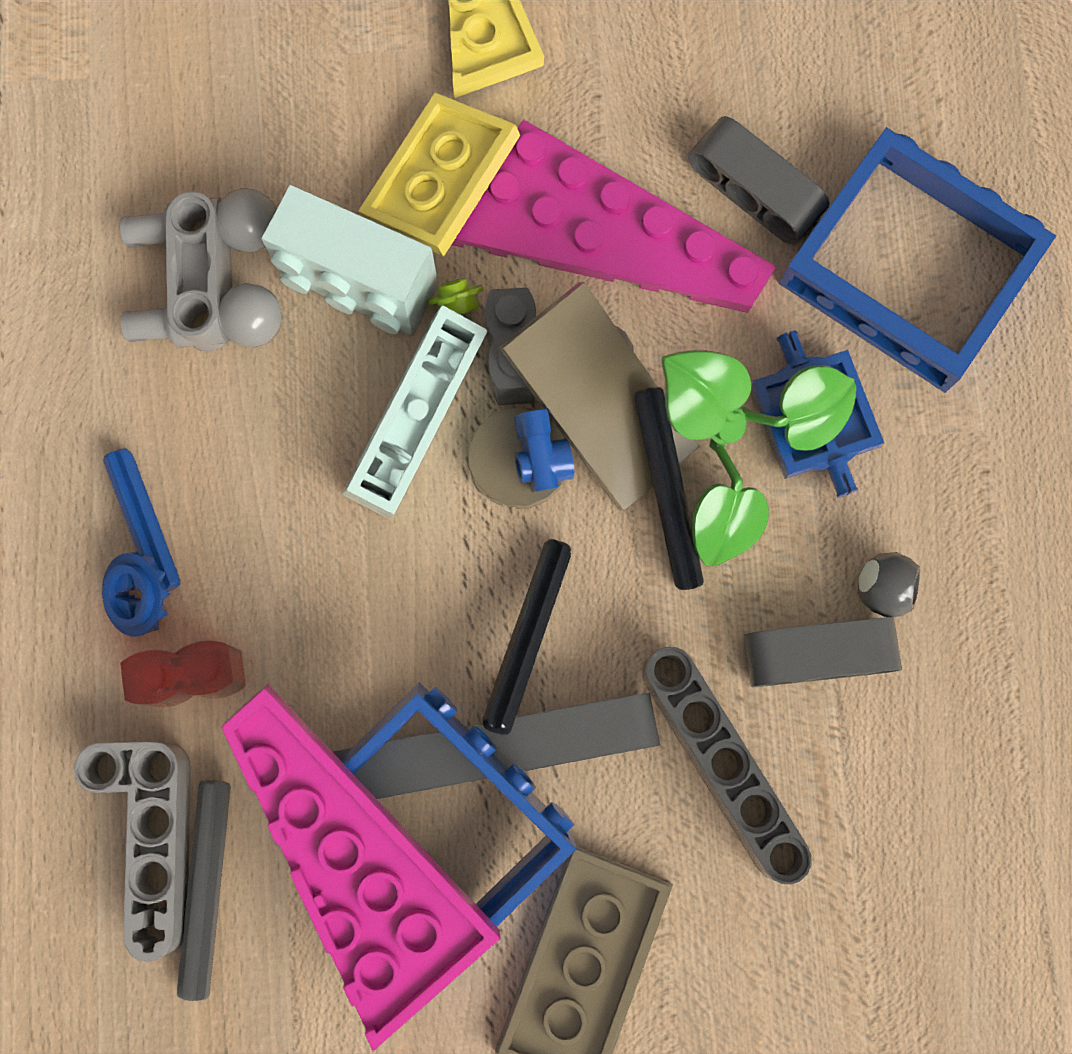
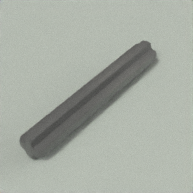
M205 780L201 781L198 786L177 985L178 997L187 1001L205 1000L210 995L231 790L230 784L225 781Z

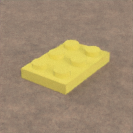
M434 93L358 210L359 214L368 220L431 247L432 252L444 257L520 137L516 124Z

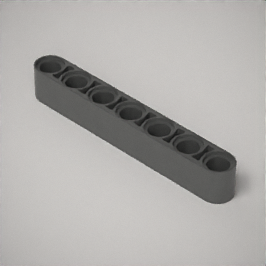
M650 693L519 716L515 718L512 730L508 735H500L488 731L484 728L483 723L475 725L495 744L497 750L493 755L507 768L515 764L523 771L660 746ZM474 725L466 726V728L470 730ZM440 731L387 741L354 774L376 799L487 779ZM352 748L333 751V753L341 759Z

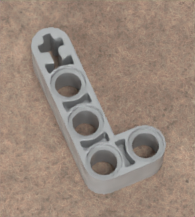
M124 742L89 745L80 752L75 761L74 773L79 785L87 791L96 793L128 792L124 944L129 954L139 961L150 962L158 960L172 953L182 944L188 890L190 760L184 749L170 743ZM163 752L169 758L171 767L167 777L159 782L153 778L150 764L155 755ZM110 754L115 760L116 771L112 779L105 783L99 777L97 767L100 759L104 755ZM158 806L163 808L169 817L168 829L162 836L154 834L148 822L151 812ZM154 862L163 865L167 871V885L162 891H156L148 883V869ZM167 901V907L158 910L157 906L147 909V904ZM154 924L156 929L164 930L165 939L157 942L155 936H148V926Z

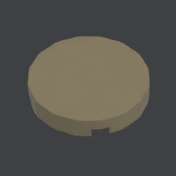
M507 408L490 415L476 429L469 445V470L476 487L491 502L501 506L516 507V509L532 508L548 501L563 484V481H560L557 488L531 492L529 482L520 483L515 465V453L522 452L523 450L521 440H518L514 416L536 411L531 408ZM550 418L551 441L564 439V435Z

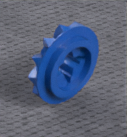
M138 552L124 553L114 558L105 571L102 583V598L107 616L120 632L132 637L142 636L159 630V620L168 615L163 600L171 594L163 590L162 581L165 572L155 569L153 557L140 556ZM134 588L141 590L142 600L135 598V595H129V591H133Z

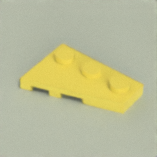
M449 0L454 99L544 66L543 52L520 0Z

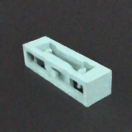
M443 305L439 308L423 335L341 495L386 518L395 514L488 331L487 329Z

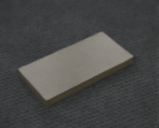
M578 282L498 348L544 409H548L550 418L617 508L625 511L653 487L634 396L639 390L658 386L585 282ZM671 426L680 464L701 446L696 440H690L681 436Z
M576 846V850L565 861L498 1041L495 1054H613L673 884Z

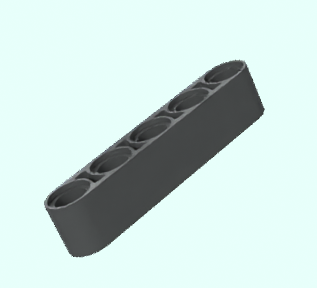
M677 647L658 649L646 660L642 671L644 684L757 869L765 877L781 884L800 882L808 875L811 868L812 855L808 845L690 656ZM671 659L678 664L681 670V679L676 686L666 687L658 682L654 674V667L658 660ZM690 703L703 706L708 713L709 723L702 733H694L684 725L683 712ZM719 749L731 751L737 761L735 773L726 780L719 778L713 772L711 766L713 755ZM755 795L765 805V816L759 824L749 826L742 819L741 805L747 797ZM786 842L793 850L794 862L787 871L777 873L770 863V854L776 845Z

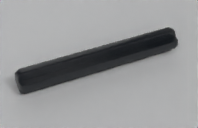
M661 387L642 389L635 393L634 398L674 584L679 590L695 589L703 585L704 578L699 556L694 547L692 522L673 432L667 417L664 390Z
M549 539L542 548L482 718L484 728L493 733L508 735L512 730L571 558V547L565 542Z

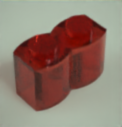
M219 641L195 642L179 649L176 653L164 650L142 651L127 657L120 663L125 701L157 708L172 707L189 700L193 696L207 699L224 698L246 687L241 650Z

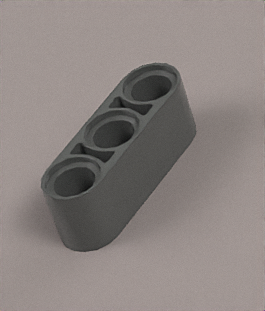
M720 117L688 153L690 165L702 178L772 234L788 244L798 243L829 208L830 202L827 195L815 182L730 117Z
M893 617L773 629L744 634L751 687L874 675L902 670Z

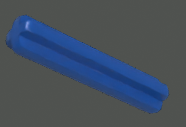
M126 448L106 454L103 462L136 551L140 556L154 558L155 569L165 572L162 581L163 590L169 592L177 588L181 580L134 456Z

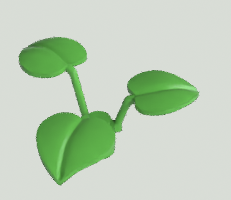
M707 350L683 351L662 357L665 377V407L671 426L681 436L690 440L711 438L709 447L717 453L731 479V487L715 484L707 488L699 498L694 510L692 520L694 547L699 559L706 566L720 565L750 549L764 533L769 518V507L765 496L756 488L747 487L742 489V478L724 448L725 444L738 441L745 433L746 421L750 420L774 427L786 426V442L796 450L806 451L822 447L839 434L852 413L856 397L855 379L826 365H813L801 369L789 379L781 393L780 408L784 415L770 416L741 407L750 395L751 380L747 369L737 359L723 353Z

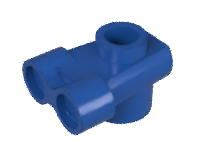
M548 409L525 412L514 416L518 440H521L523 450L522 452L515 453L517 475L520 483L529 482L531 492L559 487L558 482L574 478V460L568 440L564 438L551 441L550 432L552 431Z

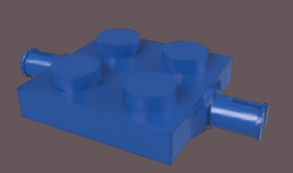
M794 330L790 331L789 334L784 333L777 338V342H779L787 365L777 373L754 380L751 383V391L760 413L770 416L784 415L780 408V397L784 386L799 370L813 365L830 366L855 379L856 397L852 413L843 429L829 443L814 450L803 451L792 448L785 439L786 426L774 427L764 424L783 476L787 479L811 470H828L837 493V498L844 497L846 494L850 495L858 491V487H856L847 463L856 455L880 448L884 444V440L849 351L845 350L827 357H806L797 335L798 332Z

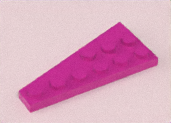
M524 119L517 128L520 137L452 243L453 246L462 248L463 245L486 249L489 250V254L505 258L508 255L530 259L537 261L540 266L614 282V279L635 283L640 285V289L658 292L661 289L689 296L690 300L745 313H749L776 268L772 263Z
M267 684L233 714L221 728L250 790L255 792L269 822L267 827L275 844H279L291 869L290 876L326 953L331 954L344 982L343 989L351 1006H355L365 1027L367 1041L372 1051H374L499 941L500 930L277 692Z

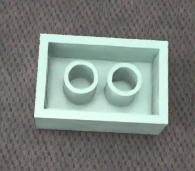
M292 185L288 187L261 238L271 257V263L276 267L281 277L280 281L284 285L302 294H307L311 290L326 297L325 301L330 306L343 313L352 314L354 310L371 317L370 321L372 324L390 334L396 335L400 330L413 336L429 305L428 299L433 297L438 287L431 247Z

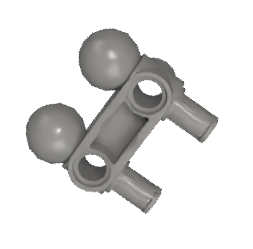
M240 188L228 192L223 199L220 197L208 198L199 192H186L168 203L163 213L121 217V238L128 248L166 244L167 304L165 308L122 312L121 329L124 338L128 342L170 339L176 347H194L199 351L205 352L218 350L230 341L239 346L251 348L269 343L280 330L283 318L280 303L271 291L260 285L244 283L232 287L231 247L238 251L250 253L266 248L261 238L277 210L271 199L258 190ZM206 219V222L200 229L191 232L196 222ZM208 312L209 315L206 322L200 327L193 328L195 319L199 315Z

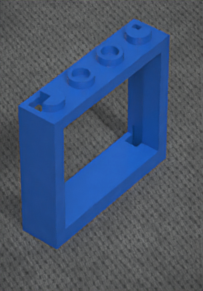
M886 127L790 262L779 284L946 393L962 378L1056 238V235L1047 230L1037 218L1028 214H1022L1003 202L1000 195L992 189L980 187L962 176L953 164L937 160L920 149L917 143L904 134H897ZM879 164L1022 255L957 353L813 260Z
M419 682L340 761L355 774L419 711L546 835L476 903L483 913L498 926L576 850L573 833L570 830L574 823L556 803L551 802L546 807L532 793L536 786L522 769L515 764L507 768L496 758L493 753L497 748L491 739L475 725L468 730L454 716L458 710L441 690L434 687L429 692Z

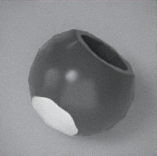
M898 552L880 553L866 562L858 578V593L863 604L872 612L883 617H903L911 612L915 607L918 594L920 566L911 558Z

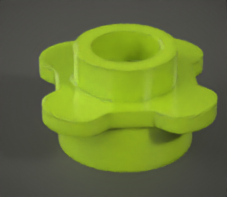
M466 278L453 280L439 285L438 291L440 295L429 298L428 303L429 305L438 304L439 308L443 305L462 315L480 307L476 294L484 291L483 285H468Z

